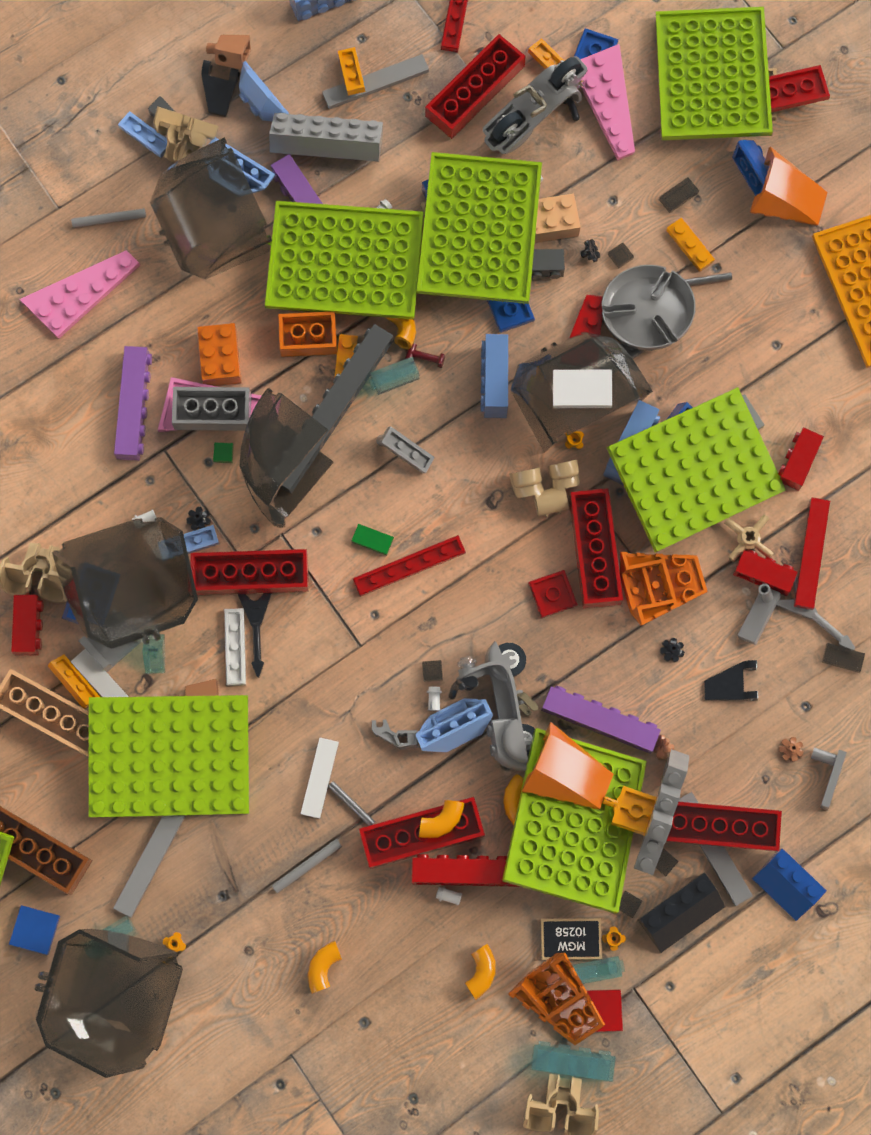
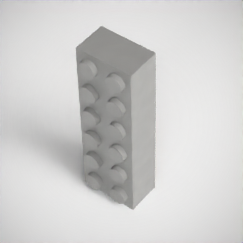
M274 113L269 133L270 152L379 162L383 141V122Z

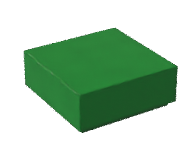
M214 442L213 462L233 463L234 444Z

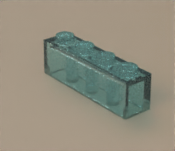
M539 1041L538 1045L534 1044L531 1070L613 1082L616 1057L611 1056L610 1051L599 1050V1054L591 1053L590 1048L579 1047V1051L571 1050L570 1045L559 1044V1047L556 1048L550 1047L551 1043Z

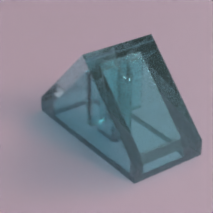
M165 634L145 635L142 650L145 673H165Z

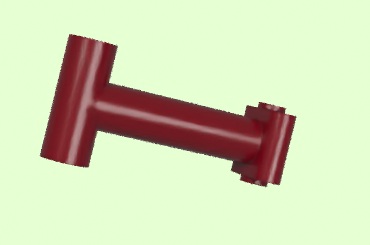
M415 343L407 350L404 359L406 362L411 363L413 357L437 363L439 368L443 367L445 355L442 353L439 357L416 350L417 344Z

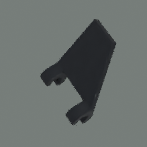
M204 60L201 75L208 112L226 117L236 83L240 77L239 69L231 68L229 80L210 76L213 65H211V61Z
M757 660L743 661L705 680V701H758V691L744 692L743 670H757Z

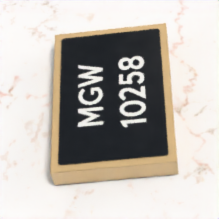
M601 918L541 919L542 960H547L554 954L563 952L566 953L569 960L602 959Z

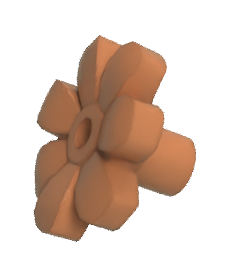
M665 735L658 736L657 746L653 749V753H657L656 757L659 760H666L667 753H670L671 749L674 750V745L669 744V738H665Z
M791 737L789 741L786 738L781 741L783 746L779 747V752L784 753L782 756L783 760L786 761L790 758L792 762L798 760L797 756H803L804 752L800 750L803 747V743H796V737Z

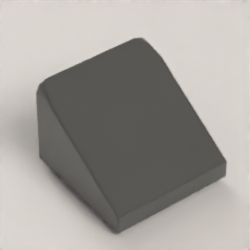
M161 96L148 108L150 115L155 117L157 106L174 111Z

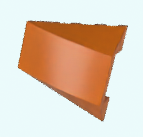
M770 146L764 162L765 165L769 166L762 192L754 196L750 213H760L768 217L775 216L784 220L791 219L799 223L819 225L828 192Z
M620 552V579L629 611L640 626L708 592L697 555Z
M550 722L543 738L545 743L533 771L526 778L521 792L555 798L558 801H568L576 805L599 810L614 774Z
M565 952L554 954L533 969L508 993L513 999L516 997L520 1000L522 1006L526 1009H532L539 1015L538 1018L543 1022L547 1021L553 1025L555 1031L574 1045H577L605 1025Z

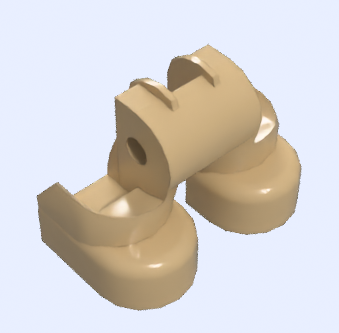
M158 106L153 121L157 133L167 135L164 157L172 163L183 166L185 164L191 165L197 160L200 147H205L207 139H215L219 127Z
M577 460L548 465L550 478L552 479V488L545 490L541 484L540 467L509 473L512 489L516 497L533 496L537 516L545 515L548 517V514L556 512L561 514V511L568 510L569 506L565 488L578 486L580 483Z
M40 543L29 544L22 565L11 564L8 556L0 564V586L3 591L13 596L29 595L32 586L31 576L34 571L43 572V576L37 588L40 597L53 603H64L67 601L70 591L69 582L72 575L70 567L66 568L65 573L58 572L61 563L60 548L51 545L49 549L41 548Z
M549 1074L545 1102L532 1099L531 1094L527 1098L523 1127L537 1132H552L555 1128L557 1105L567 1106L564 1134L595 1135L598 1130V1105L596 1104L593 1108L579 1107L582 1079L574 1078V1076H571V1079L560 1078V1074Z

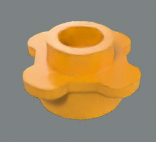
M567 431L565 434L567 437L565 447L568 449L571 447L582 449L584 446L582 443L584 433L582 431Z
M613 926L607 934L602 936V941L607 943L612 951H616L618 946L626 941V937L621 935L617 927Z
M175 932L173 936L163 939V945H166L167 953L170 956H174L176 952L186 949V944L183 943L179 932Z

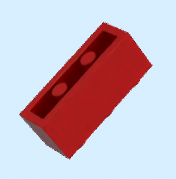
M804 427L800 433H795L792 440L795 443L793 449H788L785 456L788 459L786 465L782 464L778 472L784 485L798 491L801 489L824 436Z
M743 550L733 575L759 586L767 584L770 589L787 596L791 591L798 572L790 565L783 564L782 566L777 564L772 558L758 556V553L755 551Z
M14 595L11 652L15 656L39 655V650L42 649V639L39 638V634L43 629L40 612H43L44 604L38 595Z

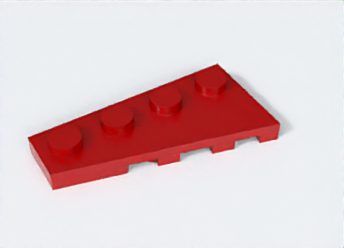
M586 295L559 364L596 369L603 318V296Z

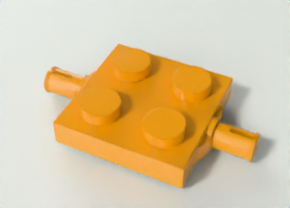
M623 786L617 800L605 796L603 804L614 808L612 825L645 836L657 797Z

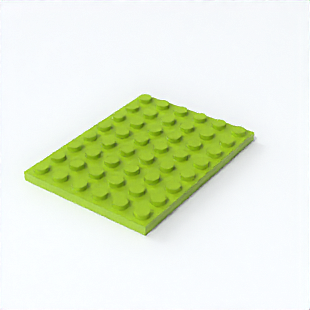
M764 6L656 11L661 139L683 140L772 136Z
M431 153L417 294L529 304L542 162Z
M276 201L265 308L414 319L424 212Z
M738 387L606 447L654 552H658L786 491Z
M248 695L89 697V817L249 814Z
M539 728L534 730L522 788L528 774L533 771L545 743L543 740L546 733L545 730ZM572 739L614 774L605 795L606 797L617 800L623 786L641 792L647 761ZM521 792L502 881L617 914L621 902L633 832L612 825L614 808L603 803L598 810L576 805L568 801L563 802L555 798Z

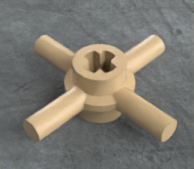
M763 514L753 527L742 528L730 518L724 522L725 525L738 534L737 541L739 545L728 557L732 562H735L744 549L751 550L756 548L769 558L774 554L760 543L759 531L768 522V516ZM748 535L752 537L750 541L746 540Z

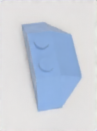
M244 61L240 75L239 96L244 103H248L251 106L250 110L255 116H259L262 121L271 122L273 121L274 113L289 114L248 63Z
M216 137L211 140L204 150L209 178L238 197H244L265 190L275 176L270 170Z
M464 698L430 715L420 731L415 735L422 751L449 752L482 735L493 714L486 699Z

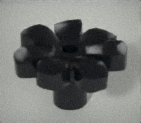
M593 239L586 240L584 242L585 250L580 252L581 257H587L588 260L597 262L598 258H600L598 247Z
M197 507L196 512L193 510L188 512L190 517L186 521L194 531L198 527L201 529L205 527V524L210 525L211 523L210 518H207L210 516L207 510L202 512L203 509L201 507Z
M671 638L670 642L668 640L663 641L662 645L664 647L660 649V653L666 654L664 660L668 662L672 658L673 662H678L679 657H683L685 654L681 650L684 644L682 642L677 643L676 638Z

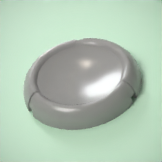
M639 265L621 272L609 283L602 299V315L609 332L622 344L643 351L663 349L679 341L689 330L696 309L693 291L686 280L672 270L669 273L666 271V267L658 265Z

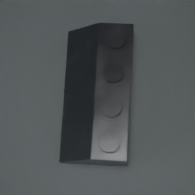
M704 872L637 920L660 953H662L725 908V905L716 887Z

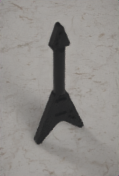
M264 593L257 601L251 600L246 594H238L253 628L254 662L251 664L256 676L260 678L264 662L261 659L260 627L272 593Z

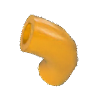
M386 317L398 328L394 339L395 343L403 349H410L416 336L414 319Z
M515 774L505 788L503 798L505 814L513 826L524 780L519 774Z
M444 800V807L438 816L421 819L419 837L438 838L449 833L460 821L464 803Z
M335 941L319 949L310 961L307 977L311 994L330 987L327 976L328 970L332 964L342 960Z
M488 943L471 954L476 964V971L474 976L465 984L475 1000L480 998L491 987L496 975V961Z

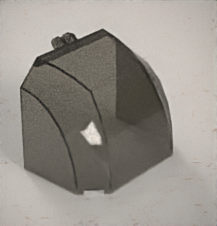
M225 137L187 155L162 172L150 200V204L162 228L159 234L166 237L167 240L164 241V245H170L180 269L203 279L213 277L270 252L272 244L271 236H266L263 227L267 225L233 149H227L225 146L227 143Z
M582 331L559 344L554 342L551 344L550 349L547 350L544 347L541 349L540 354L519 364L511 386V392L544 453L555 443L559 442L557 438L564 433L570 435L636 399L637 401H643L653 392L634 360L619 342L612 337ZM553 370H612V408H553Z
M267 388L253 409L246 426L241 445L239 467L251 497L262 514L273 526L283 528L286 524L285 519L334 462L322 452H319L292 494L280 488L328 429L282 393L278 392L277 395L272 394L273 391Z
M162 517L155 518V521L143 522L142 518L134 519L62 543L63 548L60 551L54 550L52 552L64 593L82 631L89 638L111 649L141 639L143 644L147 645L150 643V635L153 636L154 640H160L159 632L185 623L198 600L183 531Z
M79 929L59 940L50 971L39 972L38 975L40 980H47L46 984L38 983L34 988L38 992H43L36 1022L45 1047L104 1078L143 1069L147 1064L146 1058L153 1050L157 1051L161 1046L183 968L177 962V952L141 938L99 929Z

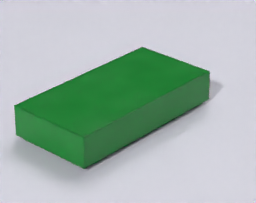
M358 524L351 542L387 556L394 537Z

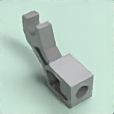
M386 719L383 720L382 727H377L376 720H372V731L376 737L382 738L400 750L418 748V740L415 735L417 730H398L395 733L390 730ZM400 736H407L408 743H400L398 738Z

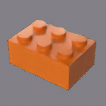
M335 312L278 314L281 357L337 354Z
M235 323L197 327L203 384L212 386L241 384L238 337Z

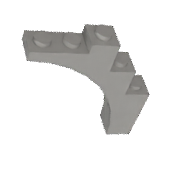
M672 749L669 753L651 818L634 865L636 870L651 875L654 874L672 827L673 815L678 805L681 788L688 771L689 755Z

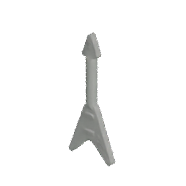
M796 576L795 581H794V591H795V595H796L797 582H798V577H797V576ZM795 598L778 601L777 607L813 619L839 641V646L852 651L855 650L848 635L843 636L817 613L815 607L813 610L795 607Z

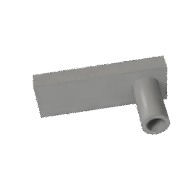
M391 426L387 427L384 434L379 435L376 439L379 446H384L421 473L427 472L435 458Z
M767 584L759 586V594L737 635L738 638L754 645L757 644L781 597L780 592L770 589Z
M814 747L811 759L834 766L820 807L821 809L827 811L829 809L847 753L845 751L839 750L836 755Z

